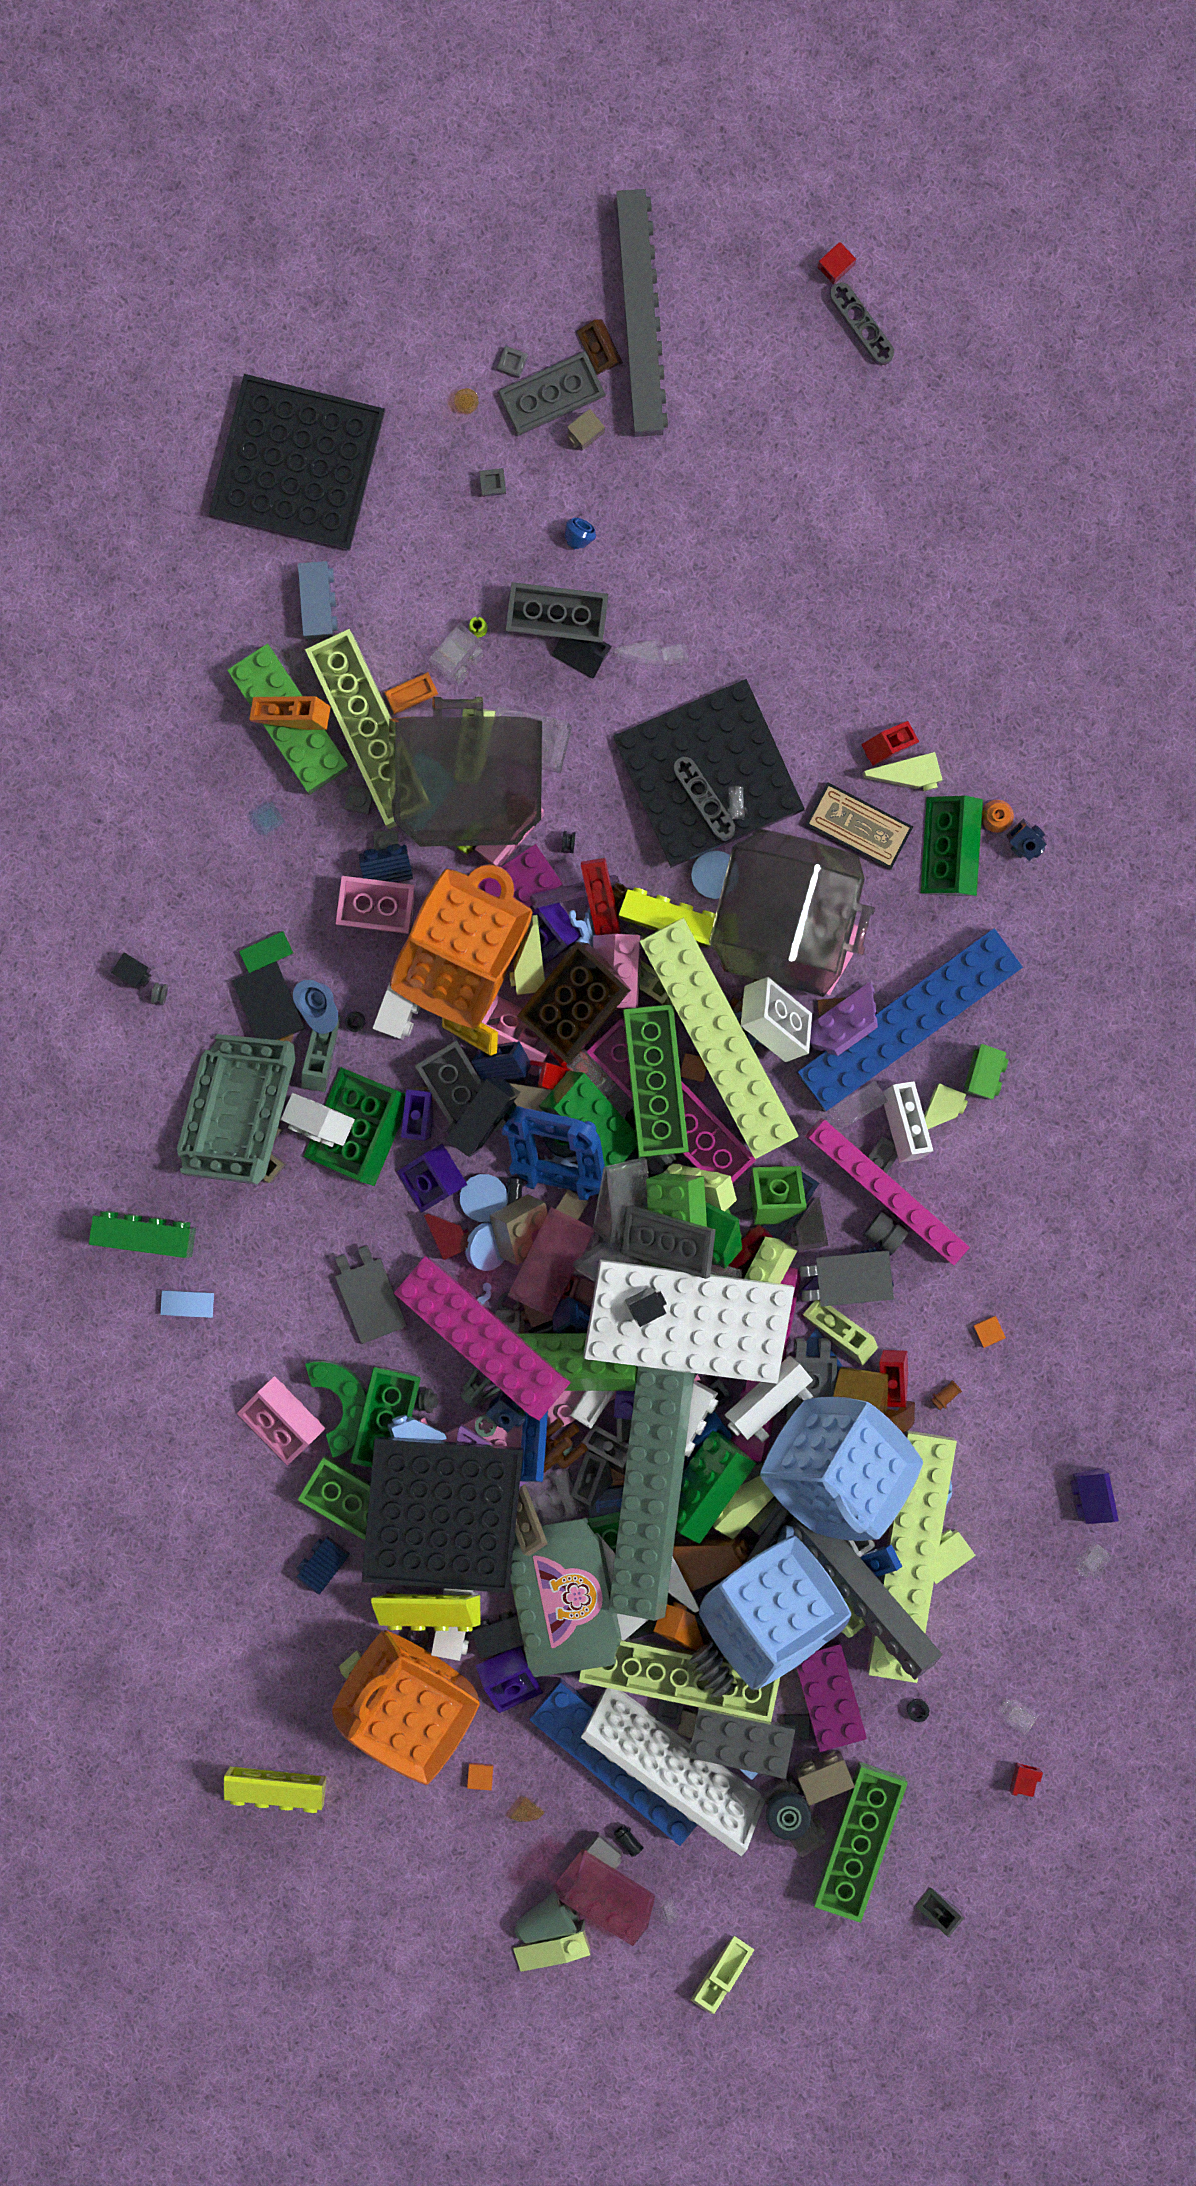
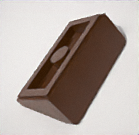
M594 319L576 331L597 375L623 363L602 319Z

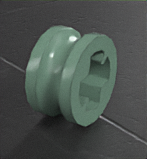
M483 1414L477 1418L475 1430L480 1436L489 1437L496 1431L497 1425L487 1415ZM487 1419L488 1423L492 1422L493 1428H489L490 1432H485L484 1429L479 1428V1423H483L481 1420Z

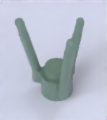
M475 1368L468 1382L462 1387L465 1391L460 1395L472 1408H475L478 1404L483 1405L489 1398L501 1391L496 1387L484 1395L486 1393L484 1388L491 1382L489 1378H486L481 1385L477 1383L472 1385L480 1372L478 1368Z

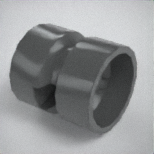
M881 1210L867 1227L863 1236L873 1243L879 1242L880 1248L883 1251L888 1250L891 1256L904 1241L909 1230L900 1223L893 1224V1218Z

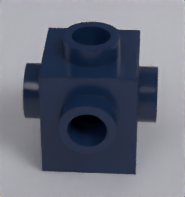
M1024 818L1006 835L1009 842L1013 845L1011 847L1012 851L1019 858L1024 856L1028 861L1033 857H1039L1047 845L1044 839L1046 834L1036 824L1032 827Z
M503 1391L490 1402L485 1414L493 1420L495 1425L503 1428L507 1433L514 1426L520 1427L526 1419L525 1411Z

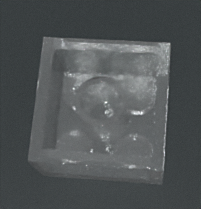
M459 623L429 658L430 667L452 686L456 682L460 684L468 675L467 668L472 663L476 665L484 656L482 653L484 649L483 643Z

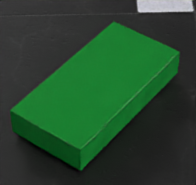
M284 931L239 951L249 973L294 954Z

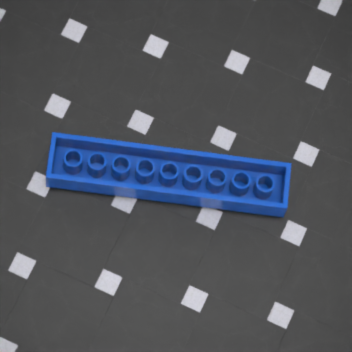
M993 928L875 1014L878 1028L839 1056L830 1054L825 1050L795 1073L822 1110L828 1111L1022 969L1023 966L996 929Z

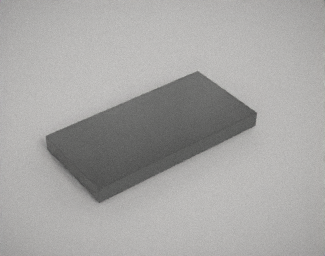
M586 351L498 390L500 399L517 436L606 396Z
M631 1205L627 1207L622 1254L707 1279L711 1275L716 1229Z

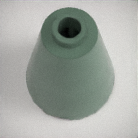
M565 1885L560 1886L519 1918L514 1928L517 1938L525 1943H531L583 1932L585 1929V1919L580 1920L579 1913L582 1912V1908L570 1888L565 1890Z

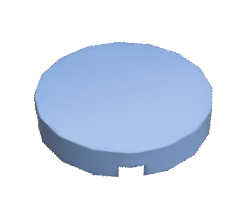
M716 850L704 853L698 857L691 873L695 889L698 893L710 899L725 898L731 894L738 885L740 876L738 865L733 857L725 852Z
M478 1174L471 1177L466 1182L468 1185L462 1188L460 1192V1204L464 1213L478 1222H490V1215L504 1208L508 1203V1192L505 1185L497 1177L489 1174Z
M487 1222L477 1226L467 1240L469 1242L468 1248L465 1251L467 1260L477 1269L483 1271L494 1270L505 1259L500 1257L492 1223Z

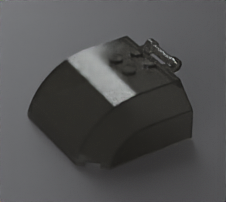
M482 696L474 697V699H442L441 697H433V716L389 719V784L394 822L418 846L517 845L523 839V836L541 821V720L531 717L483 716ZM442 709H474V716H442Z
M759 829L752 833L753 835L745 841L732 846L709 943L712 949L716 950L724 972L756 981L769 977L781 988L806 995L824 997L840 977L846 953L864 955L865 948L863 945L870 917L874 915L875 907L859 903L865 881L859 855L797 836ZM858 911L861 912L854 944L852 945L849 944Z

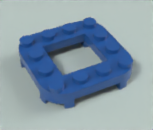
M520 1106L515 1107L502 1129V1135L508 1136L512 1163L509 1167L511 1175L516 1173L520 1178L527 1181L525 1187L535 1189L537 1183L577 1191L579 1200H588L589 1196L598 1194L606 1180V1171L601 1141L596 1132L595 1124L590 1121L583 1122L566 1116L526 1109ZM534 1134L568 1141L570 1150L576 1152L578 1168L539 1160Z

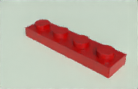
M606 858L581 861V870L596 936L622 934Z

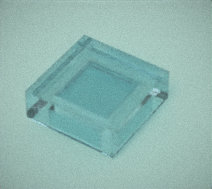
M272 801L252 814L264 835L286 823Z

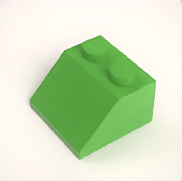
M984 1044L976 1045L963 1092L993 1100L994 1096H998L1002 1086V1082H999L1001 1072L1005 1073L1009 1060L1005 1058L1006 1052Z
M801 1166L752 1168L749 1187L754 1225L779 1224L806 1210Z

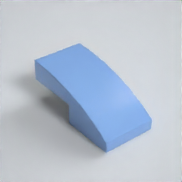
M162 1290L161 1315L212 1318L214 1293Z

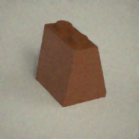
M721 1534L705 1535L700 1544L684 1535H679L674 1540L673 1558L691 1592L733 1573L746 1563L750 1553L747 1542L744 1539L741 1540L739 1534L734 1539Z

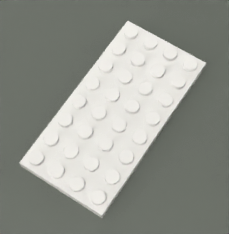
M599 1260L583 1357L588 1360L687 1371L777 1384L795 1287L792 1285L710 1275L709 1278L704 1279L674 1269ZM652 1286L656 1292L661 1291L667 1303L663 1307L667 1314L639 1327L625 1300Z
M605 1688L581 1738L589 1746L596 1748L604 1754L609 1761L623 1768L628 1775L635 1777L643 1783L647 1789L666 1800L670 1806L677 1808L685 1814L690 1821L704 1828L709 1835L716 1837L724 1843L729 1850L742 1856L748 1849L766 1797L723 1765L689 1758L691 1742L688 1739L677 1734V1731L665 1722L655 1720L656 1716L623 1691Z

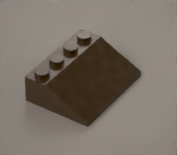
M577 941L519 1012L517 1017L567 1064H570L631 989L588 943Z

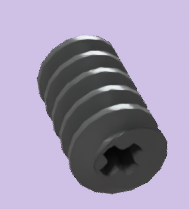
M709 1642L693 1652V1657L688 1662L689 1664H698L693 1670L694 1673L703 1672L699 1681L708 1680L704 1689L713 1688V1692L709 1695L710 1698L720 1697L738 1686V1683L730 1684L734 1680V1676L732 1674L726 1675L729 1668L727 1666L720 1667L724 1661L723 1658L714 1659L718 1654V1650H710L713 1642Z

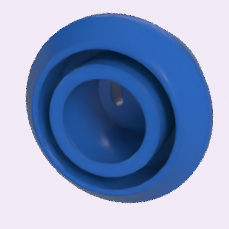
M572 518L566 522L565 539L570 547L574 549L585 548L595 540L596 531L589 522L581 518Z

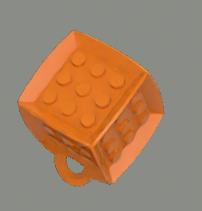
M491 864L476 868L470 875L445 869L427 895L413 924L410 935L397 957L391 974L390 988L433 1014L469 1028H477L496 998L510 962L523 942L532 918V910L513 897L514 883L509 873L503 868ZM485 878L497 880L501 886L500 896L496 897L478 888L479 883Z
M383 1630L364 1652L343 1685L332 1707L333 1719L339 1732L358 1749L393 1771L416 1782L428 1785L440 1772L464 1737L480 1706L479 1698L473 1685L436 1656H432V1653L413 1642Z

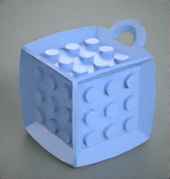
M818 1397L804 1400L793 1413L774 1442L762 1467L760 1477L779 1502L814 1533L842 1540L880 1539L904 1506L919 1476L923 1460L902 1431L871 1403L845 1397Z
M787 1525L782 1527L777 1544L753 1557L715 1586L704 1597L699 1609V1615L724 1657L745 1683L755 1691L788 1673L809 1658L825 1643L843 1631L851 1617V1612L828 1573L797 1536H794L793 1527Z

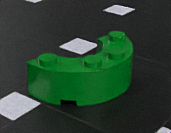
M327 1360L310 1361L305 1365L311 1386L331 1389L338 1395L343 1405V1416L340 1424L326 1434L331 1454L334 1458L345 1453L355 1444L367 1391L359 1377L345 1366Z

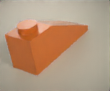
M316 696L253 697L249 720L256 723L303 730H327L331 706Z
M676 1602L673 1603V1606L667 1604L665 1617L657 1620L654 1632L685 1649L695 1652L704 1645L695 1616L687 1612V1606Z

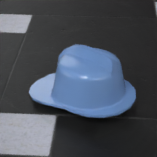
M313 980L299 982L294 988L293 1000L308 1025L319 1034H327L333 1031L338 1022V1010L334 1003L331 989L327 985Z

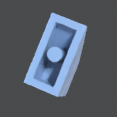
M398 1416L392 1419L393 1423L387 1425L392 1438L430 1441L447 1439L442 1431L411 1416Z

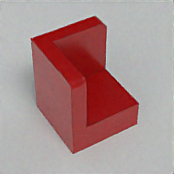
M839 242L819 260L817 268L834 285L855 266L856 258Z
M530 1060L529 1064L541 1068L537 1088L549 1090L554 1089L565 1076L567 1069Z
M1016 1762L1009 1790L1010 1793L1014 1796L1022 1794L1033 1797L1037 1782H1041L1043 1772L1041 1769Z

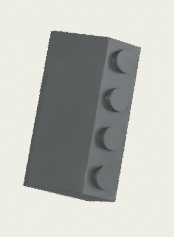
M511 582L506 631L603 643L608 594Z

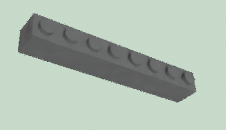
M796 1517L793 1518L789 1526L793 1527L794 1536H797L828 1573L842 1597L852 1606L855 1614L864 1620L869 1626L871 1633L881 1640L888 1653L898 1660L903 1670L916 1680L933 1667L943 1654L849 1544L842 1539L814 1533Z

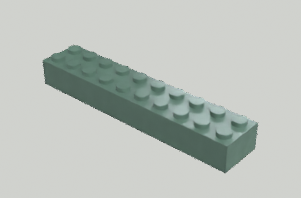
M638 1366L609 1612L653 1621L665 1617L695 1373Z

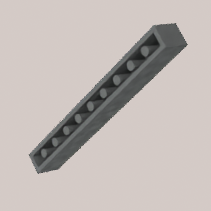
M646 189L621 190L616 192L634 437L663 435L664 428H668L667 413H662V404H666L665 389L660 387V380H664V366L659 365L658 356H662V341H657L656 332L661 331L660 317H655V308L659 307L658 293H653V284H657L656 269L651 268V260H655V246L650 245L649 236H653V221H648L647 212H652L651 196L646 197Z

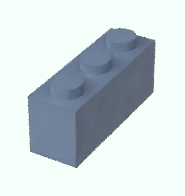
M327 561L298 563L303 636L305 640L331 638L334 636V631H338L337 616L332 614V607H336V594L331 592L330 583L335 582L334 569L329 568Z

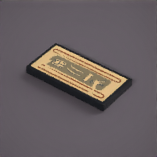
M829 782L824 787L805 824L806 827L889 870L892 869L913 829V826Z

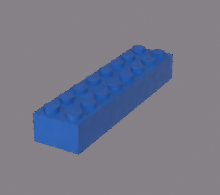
M560 1678L530 1714L529 1720L675 1843L681 1846L698 1824L690 1821L685 1814L677 1808L670 1806L666 1800L647 1789L643 1783L635 1777L628 1775L623 1768L609 1761L604 1754L596 1748L589 1746L581 1738L595 1706Z

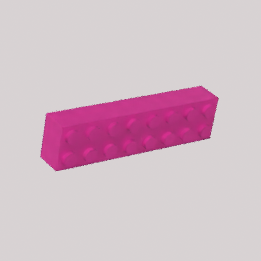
M621 1018L586 1053L632 1100L624 1021ZM681 1081L689 1152L683 1154L696 1168L729 1175L733 1183L757 1159Z
M424 1256L394 1292L397 1297L535 1419L540 1420L571 1383L430 1258Z

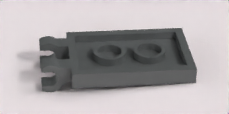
M368 1245L358 1249L364 1263L360 1267L351 1270L345 1254L335 1258L342 1273L335 1276L361 1344L407 1327L381 1258L374 1261Z
M888 1250L816 1257V1265L799 1266L801 1277L817 1275L818 1289L801 1291L802 1301L819 1300L820 1307L894 1300Z
M794 1338L795 1356L791 1357L813 1379L806 1386V1389L812 1394V1398L833 1397L836 1386L837 1357L830 1356L831 1341H828V1338H818L819 1356H806L807 1342L804 1341V1338ZM798 1395L786 1404L785 1425L803 1403V1399H800Z

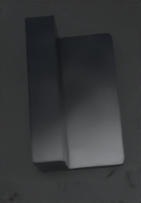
M560 638L552 656L593 679L612 646L604 641L599 643Z

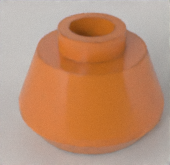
M992 800L982 809L981 822L991 832H1004L1013 823V810L1003 800Z

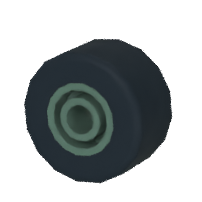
M782 1792L775 1795L769 1801L766 1808V1820L770 1831L776 1837L783 1840H795L802 1837L808 1831L811 1823V1812L807 1802L800 1795L793 1792Z

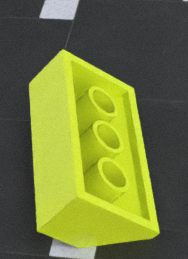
M634 887L633 891L627 890L618 919L658 931L684 917L698 945L711 949L720 920L716 919L717 914L703 910L701 914L693 911V906L681 902L679 906L671 904V899L661 895H657L656 898L647 896V891Z
M384 1594L371 1598V1604L379 1626H387V1630H402V1626H411L413 1631L426 1630L425 1626H432L434 1631H449V1627H458V1631L466 1632L473 1631V1627L480 1625V1595Z
M230 1766L224 1775V1800L238 1806L245 1805L246 1802L254 1803V1806L258 1808H268L269 1805H276L281 1810H293V1807L303 1808V1811L307 1813H317L324 1806L327 1776Z

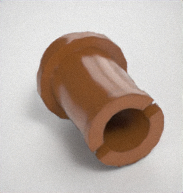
M951 1380L940 1392L933 1394L931 1402L939 1411L943 1408L946 1409V1405L961 1393L962 1390Z

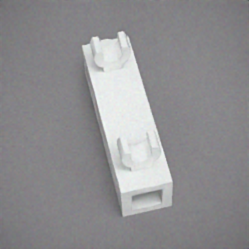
M791 1356L787 1357L781 1363L777 1384L760 1382L725 1414L730 1421L728 1427L736 1436L741 1433L748 1440L752 1435H755L763 1443L769 1435L762 1426L796 1395L800 1399L802 1398L803 1401L811 1399L813 1396L806 1389V1386L813 1379Z

